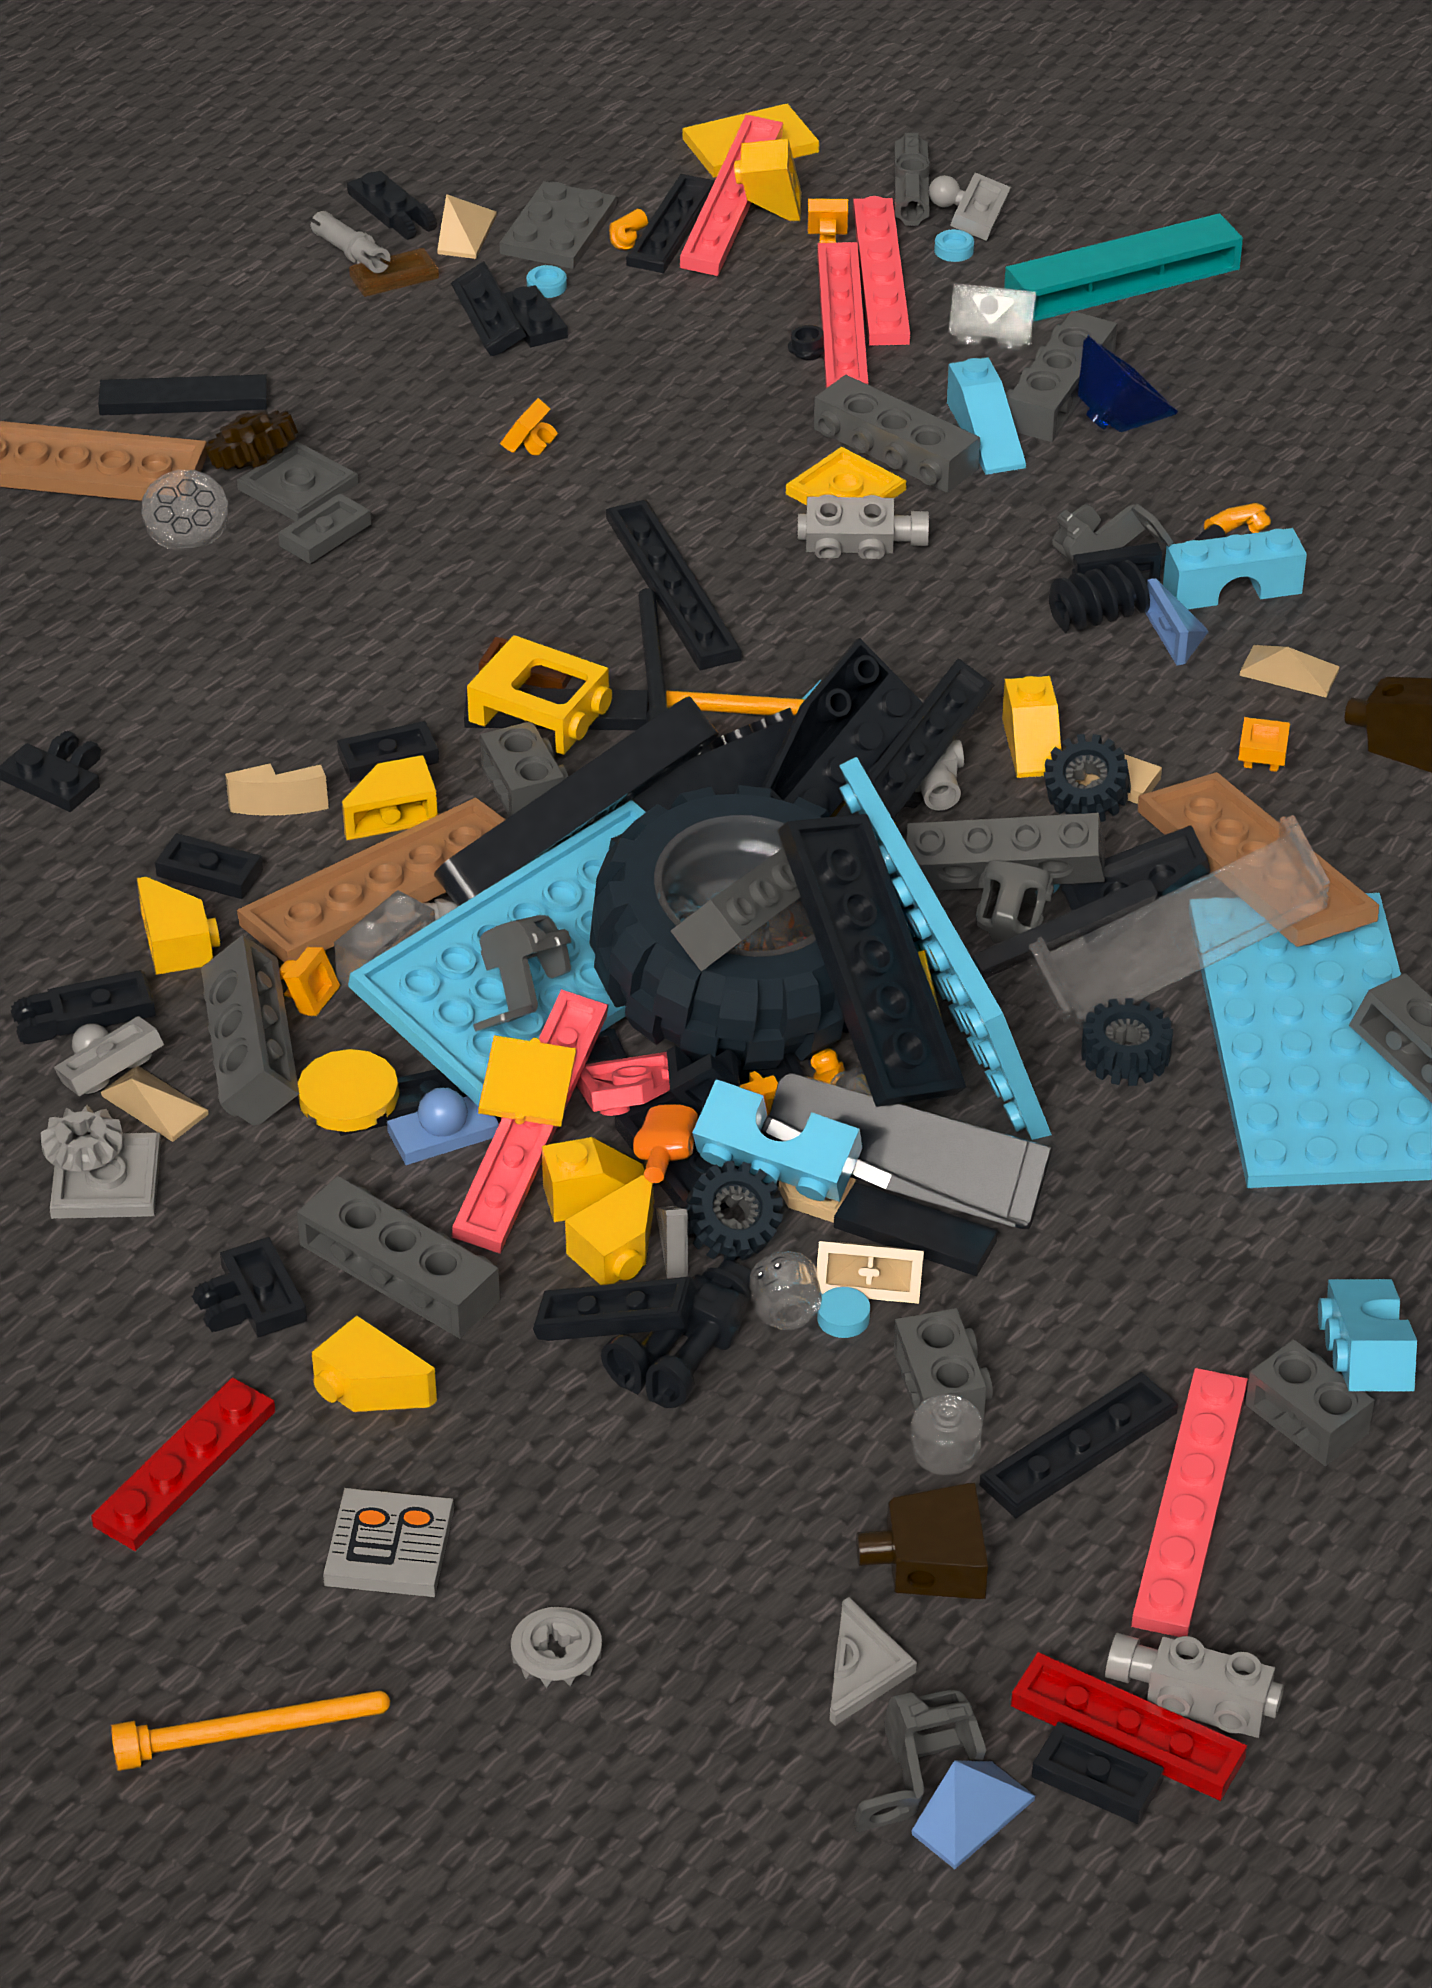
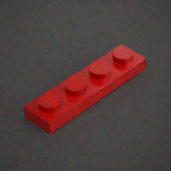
M232 1377L91 1515L93 1527L136 1551L275 1413L274 1400Z
M1039 1652L1012 1691L1011 1707L1053 1726H1056L1057 1722H1061L1164 1768V1776L1219 1801L1224 1797L1246 1758L1247 1745Z

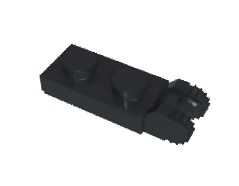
M382 171L369 172L361 178L347 182L348 194L389 229L393 228L405 239H412L416 235V227L412 220L428 232L436 229L437 219L433 211L425 203L420 204Z
M142 970L47 989L48 992L18 999L11 1006L14 1022L17 1021L20 1024L17 1026L16 1032L20 1042H23V1045L52 1040L57 1034L61 1036L75 1033L78 1028L86 1024H98L105 1027L129 1022L137 1016L142 1019L156 1016L145 972H142Z

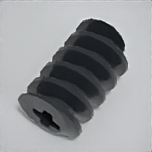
M1125 560L1118 562L1116 566L1110 564L1102 566L1100 570H1087L1084 575L1077 573L1070 575L1068 579L1065 577L1055 579L1049 591V605L1054 620L1066 634L1069 630L1070 621L1078 631L1085 629L1087 619L1092 626L1100 625L1102 613L1109 622L1117 620L1118 609L1124 617L1133 615L1134 606L1140 613L1148 612L1150 596L1141 571L1133 562Z

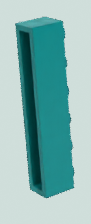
M1219 213L1006 266L1004 296L1012 297L1016 301L1011 308L1026 324L1070 313L1071 311H1078L1239 270L1243 237Z

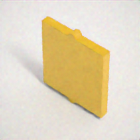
M494 1035L478 1114L515 1119V1123L519 1125L528 1121L561 1127L576 1048L540 1043L538 1038H532L530 1041Z

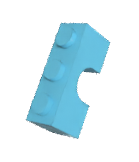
M1293 528L1273 529L1266 532L1244 535L1235 534L1228 537L1200 541L1190 540L1185 543L1172 544L1170 547L1166 546L1163 586L1187 609L1218 605L1219 594L1222 588L1231 580L1239 577H1249L1260 599L1302 594L1307 554Z
M717 1079L715 1080L692 1132L696 1150L704 1160L713 1165L717 1164L719 1167H722L727 1161H734V1165L738 1167L743 1162L752 1164L749 1173L756 1175L759 1169L767 1173L763 1179L764 1183L769 1184L774 1181L776 1184L778 1180L795 1186L796 1190L807 1198L824 1201L825 1197L840 1202L862 1150L859 1128L811 1112L804 1130L797 1137L788 1141H774L761 1133L762 1126L767 1117L764 1096Z
M1328 1279L1327 1298H1319V1329L1325 1330L1327 1351H1333L1334 1371L1342 1372L1348 1391H1414L1417 1339L1409 1320H1399L1400 1298L1392 1279Z

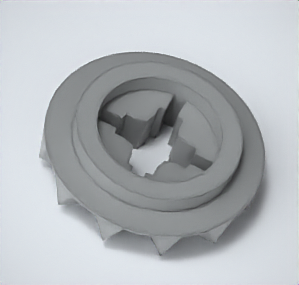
M88 1105L81 1112L75 1113L66 1108L63 1118L50 1117L48 1128L41 1132V1146L45 1158L54 1166L68 1171H88L104 1166L118 1155L124 1140L119 1119H112L107 1109L94 1113ZM86 1132H90V1133H91V1137H90V1138L85 1137V1136H82V1135H84ZM76 1134L80 1135V1137L73 1140L72 1135Z
M548 1607L537 1610L526 1616L516 1626L512 1634L511 1652L513 1663L521 1667L525 1679L531 1677L540 1678L546 1688L551 1681L564 1680L571 1686L576 1676L581 1674L590 1676L594 1663L601 1659V1633L595 1622L578 1610L567 1607ZM550 1634L553 1635L554 1640L558 1641L561 1647H565L563 1658L555 1657L554 1652L548 1650Z

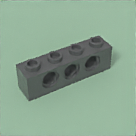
M1071 311L1061 325L1057 324L1055 326L1050 341L1046 346L1039 348L1031 367H1026L1023 370L1017 386L1014 390L1009 389L1006 393L1017 433L1049 442L1055 440L1114 357L1117 335L1116 322Z
M846 374L815 397L814 430L819 431L825 437H831L854 448L859 453H865L882 461L893 469L905 472L921 480L926 485H932L949 493L979 468V436Z
M1099 813L907 823V846L933 891L978 889L981 874L990 860L1019 863L1046 870L1050 873V877H1053L1054 885L1105 882V838ZM995 882L994 888L1000 887V883Z
M781 848L713 897L671 930L700 971L706 969L801 897L784 848Z
M242 935L201 968L204 986L203 995L207 1007L208 1030L211 1035L214 1056L213 1065L216 1070L220 1105L230 1115L234 1117L239 1116L251 1125H260L299 1095V1088L278 959Z
M1404 973L1368 990L1349 1026L1432 1103V997Z
M339 1176L297 1211L299 1240L302 1247L459 1339L500 1302L499 1269L484 1256L473 1254L454 1243L444 1233L431 1230L414 1220L407 1212L391 1207L374 1197L367 1189L360 1186L356 1187Z

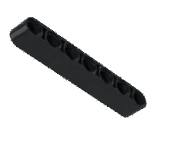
M690 696L683 698L453 855L435 871L434 877L457 906L462 905L644 792L703 751L718 737L719 732Z

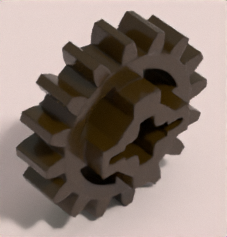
M266 410L259 413L247 412L237 416L228 425L221 427V432L215 434L217 438L208 440V445L205 446L212 465L216 469L224 467L226 470L234 465L237 469L248 466L256 468L266 464L276 454L282 453L283 447L288 446L287 442L296 439L295 434L298 433V430L288 411L279 413L278 410H275L270 414Z

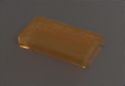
M424 248L390 256V262L380 258V261L388 265L387 269L380 273L372 272L362 263L349 267L350 277L364 297L439 278L438 267Z

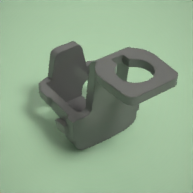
M1084 504L1073 513L1064 510L1057 517L1059 529L1052 539V544L1061 557L1074 568L1073 555L1122 548L1145 529L1154 538L1168 547L1174 543L1157 518L1139 504L1128 506L1095 533L1093 531L1099 525L1101 519L1089 504Z
M990 860L988 865L986 864L979 880V888L984 889L981 902L978 904L976 911L977 926L987 931L993 943L998 944L1043 924V915L1047 901H1051L1054 892L1053 877H1050V873L1037 867L1001 860ZM995 882L1000 883V890L993 917L986 918ZM1022 902L1036 905L1030 927L1020 924L1017 919Z
M536 915L498 925L481 935L479 941L482 950L480 952L486 970L500 969L509 1012L473 1024L475 1032L518 1019L537 1010L538 1002L528 959L537 956L549 978L558 977L571 971L567 944L572 942L570 935L565 929L559 930L549 916Z
M945 1690L923 1696L909 1692L891 1697L886 1710L884 1727L894 1760L901 1765L905 1791H898L862 1801L858 1805L853 1821L857 1832L904 1821L917 1813L924 1793L919 1757L964 1746L970 1761H983L986 1753L985 1743L972 1706L961 1691ZM955 1722V1728L927 1735H920L916 1732ZM897 1806L887 1813L873 1815L882 1809Z

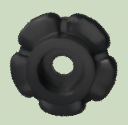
M815 325L797 327L791 332V341L788 343L789 352L795 353L796 357L803 360L818 359L824 353L823 330Z

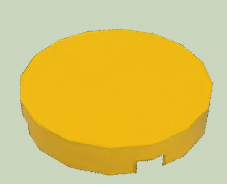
M347 1049L327 1053L314 1059L302 1071L298 1081V1098L301 1111L307 1118L308 1114L315 1118L316 1124L327 1130L350 1132L374 1126L377 1124V1118L387 1113L388 1117L394 1111L399 1098L395 1069L386 1059L369 1051Z

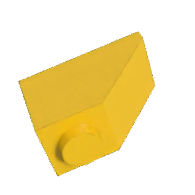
M789 139L741 143V160H735L734 170L736 183L743 184L747 200L788 221H800L802 192Z
M1027 676L1024 678L1005 679L1002 720L1017 778L1044 776V772H1046L1044 766L1046 759L1052 760L1050 752L1055 746L1061 750L1058 704L1050 676Z
M423 755L378 763L342 801L346 840L410 829L437 816L436 789Z
M137 878L141 914L156 975L203 967L212 960V947L220 946V938L216 919L206 918L202 900L151 878Z
M593 1137L542 1146L543 1187L554 1222L567 1220L640 1177L645 1171L642 1163Z
M643 1174L565 1220L566 1254L600 1285L614 1284L619 1280H629L636 1276L641 1268L646 1265L654 1212L653 1183L649 1182Z
M355 1316L312 1351L314 1386L318 1393L328 1402L334 1403L338 1401L353 1412L431 1407L437 1402L435 1368L358 1316Z

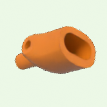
M670 1104L658 1105L648 1110L643 1126L634 1137L633 1148L635 1155L639 1159L648 1160L644 1176L649 1182L660 1183L663 1181L669 1161L687 1159L692 1155L694 1146L692 1132L699 1119L694 1109L684 1105Z

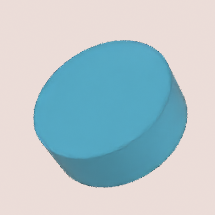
M952 229L943 231L935 238L934 252L939 258L946 261L959 262L967 260L974 253V238L962 230Z
M538 266L527 274V287L536 285L545 298L559 296L567 289L566 273L556 266Z
M837 1287L830 1289L819 1298L817 1305L818 1324L824 1332L834 1337L849 1338L857 1336L869 1325L870 1302L862 1292L854 1288Z

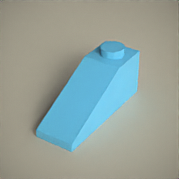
M989 357L981 359L970 358L963 362L950 363L948 367L947 404L960 428L980 437L979 464L985 475L1026 468L1025 458L1004 387Z

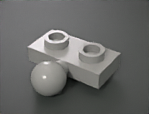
M975 172L966 191H963L954 178L942 175L931 182L929 197L939 207H949L953 204L958 205L950 226L987 241L1011 187Z
M139 1016L111 1033H108L104 1027L98 1024H86L78 1028L73 1035L72 1049L75 1054L56 1065L54 1069L61 1082L78 1096L84 1093L90 1094L104 1088L112 1076L125 1068H134L148 1061L152 1056V1052L162 1047L164 1043L157 1029Z

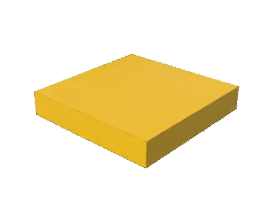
M840 447L786 484V495L807 505V497H819L822 495L864 497L875 495L881 498H895L906 490V480L843 447Z

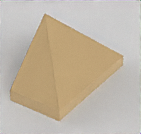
M446 194L437 249L438 254L476 259L497 216L496 211Z
M1253 645L1240 671V676L1327 697L1340 667L1289 647Z
M140 1066L132 1068L101 1091L102 1097L172 1142L208 1115L206 1108Z
M819 1241L814 1294H824L826 1291L837 1287H850L859 1290L868 1299L919 1304L924 1251L875 1244Z

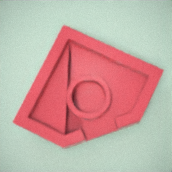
M667 1052L585 1064L576 1086L593 1112L600 1111V1114L607 1116L627 1113L630 1111V1106L645 1104L670 1090Z

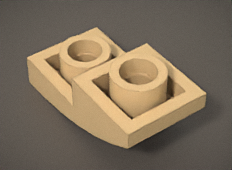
M271 763L225 774L230 811L233 813L291 815L329 809L326 775L321 764L275 775Z

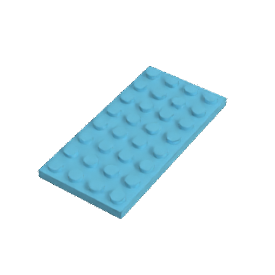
M855 757L839 765L847 783L839 787L840 792L852 814L858 811L859 814L868 815L912 938L916 937L919 939L914 942L917 952L925 950L929 969L934 968L935 972L931 973V977L943 1000L947 999L948 1002H953L948 1008L960 1032L964 1031L966 1035L971 1034L966 1040L979 1065L983 1064L985 1068H990L984 1072L997 1098L1001 1097L1004 1102L1010 1100L1003 1107L1015 1131L1018 1132L1026 1128L1032 1140L1052 1135L1003 1012L861 763Z
M630 800L351 972L348 987L479 1106L494 1035L530 1041L532 1038L539 1039L561 989L608 1005L607 1017L601 1031H604L625 1017L626 1006L617 1008L614 1006L594 968L595 953L589 944L596 878L609 851L611 838L622 834L636 819L646 812L633 800ZM712 898L684 905L667 916L677 926ZM536 915L549 916L559 930L565 929L570 935L572 942L567 944L571 971L558 977L549 978L537 956L528 959L538 1002L537 1010L518 1019L475 1032L473 1024L509 1012L500 969L486 970L480 952L482 950L479 941L481 935L498 925Z
M1365 893L1379 904L1377 922L1299 947L1291 943L1241 899L1191 900L1189 903V917L1247 1188L1432 1180V1103L1349 1026L1368 990L1401 975L1380 893Z

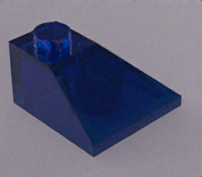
M1089 335L1083 341L1078 397L1090 408L1086 415L1099 427L1105 430L1110 425L1119 432H1124L1176 415L1179 412L1133 366Z

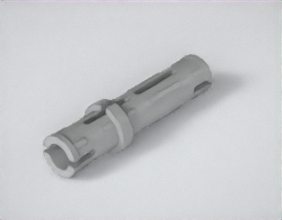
M327 211L317 212L313 216V219L318 221L320 226L311 222L312 232L342 250L348 260L356 264H363L374 273H380L387 269L388 265L380 261V258L390 262V254L388 250L376 245L370 235L361 231L356 232Z

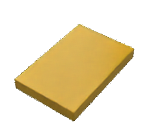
M788 104L682 128L684 142L713 178L718 176L745 115L783 122L781 139H789L793 158L819 152V140Z

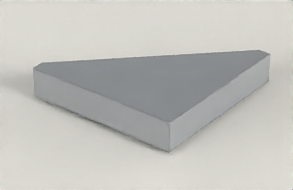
M674 1206L657 1207L656 1215L667 1279L688 1276L687 1209Z
M850 1597L842 1601L830 1707V1721L835 1726L916 1673L917 1662Z

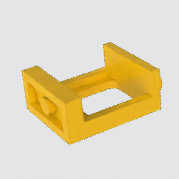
M513 635L467 685L469 721L485 727L497 712L500 711L554 730L556 753L564 755L577 740H581L585 736L588 727L599 714H604L608 710L612 700V690L609 688V668ZM537 665H542L586 681L565 704H556L518 690L531 676L530 669Z

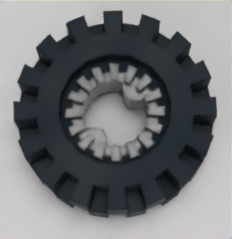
M1085 734L1077 735L1078 743L1072 744L1070 739L1067 738L1062 741L1063 751L1055 746L1050 752L1052 760L1046 759L1044 765L1046 771L1044 772L1050 804H1054V809L1059 814L1063 812L1066 815L1099 813L1100 821L1104 822L1106 821L1105 812L1109 811L1114 817L1119 813L1118 803L1125 806L1128 801L1127 793L1131 792L1128 763L1121 747L1116 749L1115 742L1109 738L1102 745L1101 735L1093 734L1091 742H1086ZM1086 774H1094L1100 778L1091 781L1090 784H1087V787H1084L1083 784L1079 786V783L1076 782V780H1084Z
M1117 998L1108 1000V1008L1102 1003L1096 1005L1094 1013L1089 1011L1083 1024L1081 1056L1082 1060H1086V1068L1089 1071L1096 1069V1077L1104 1080L1107 1075L1112 1076L1111 1084L1120 1085L1121 1078L1128 1079V1086H1136L1139 1077L1143 1079L1145 1084L1153 1081V1074L1160 1077L1165 1071V1066L1168 1067L1170 1062L1173 1029H1171L1169 1017L1163 1018L1164 1011L1159 1007L1150 1011V1003L1142 1000L1140 1006L1133 1005L1134 998H1125L1124 1005H1119Z
M734 1161L725 1162L721 1169H719L717 1164L712 1166L705 1175H701L686 1198L685 1202H687V1205L684 1209H687V1219H689L687 1223V1236L695 1233L697 1237L692 1244L698 1250L705 1244L710 1248L706 1256L715 1259L718 1253L724 1254L723 1261H734L736 1256H739L741 1261L749 1259L753 1253L758 1254L765 1248L777 1232V1227L782 1221L783 1214L778 1213L783 1206L782 1197L774 1198L773 1196L778 1189L774 1181L766 1185L763 1179L767 1173L761 1169L758 1170L756 1175L749 1173L752 1164L743 1162L738 1169H735ZM724 1202L731 1208L739 1205L744 1211L745 1220L740 1223L734 1218L724 1219L723 1213H720V1205Z

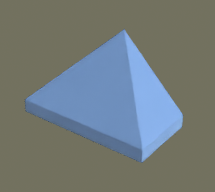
M1156 578L1149 579L1147 587L1150 596V608L1145 613L1175 664L1183 665L1204 639L1208 630Z
M954 1760L914 1825L912 1835L953 1869H956L1035 1800V1795L992 1761Z

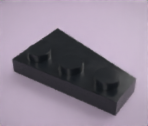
M1192 825L1105 858V882L1060 884L1071 911L1146 878L1147 880L1151 879L1158 893L1151 906L1083 935L1085 944L1090 955L1101 951L1208 873L1210 866Z

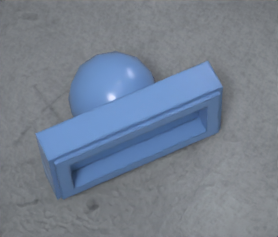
M434 1088L423 1096L419 1103L418 1112L388 1120L387 1129L405 1165L492 1139L499 1123L495 1116L478 1114L479 1106L468 1096L462 1097L457 1091L450 1088Z

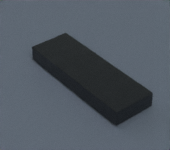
M484 261L452 281L451 285L490 356L499 355L526 337L500 286Z
M856 1182L834 1215V1228L885 1246L924 1251V1259L976 1277L997 1242L998 1230Z
M689 1276L546 1290L543 1293L533 1331L539 1340L554 1341L686 1328L696 1287Z

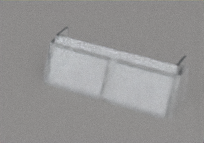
M1292 815L1288 818L1284 816L1280 818L1278 840L1052 952H1049L1042 936L1037 938V942L1029 945L1030 964L1064 1022L1074 1018L1081 1030L1083 1029L1086 1015L1089 1011L1094 1013V1008L1099 1003H1102L1106 1008H1108V1000L1117 998L1119 1005L1125 1004V998H1134L1135 1003L1327 908L1329 898L1327 892H1329L1330 881L1295 816Z

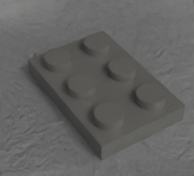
M543 181L499 242L500 254L574 269L616 209L617 196L601 193L595 189L585 190L565 186L560 182Z

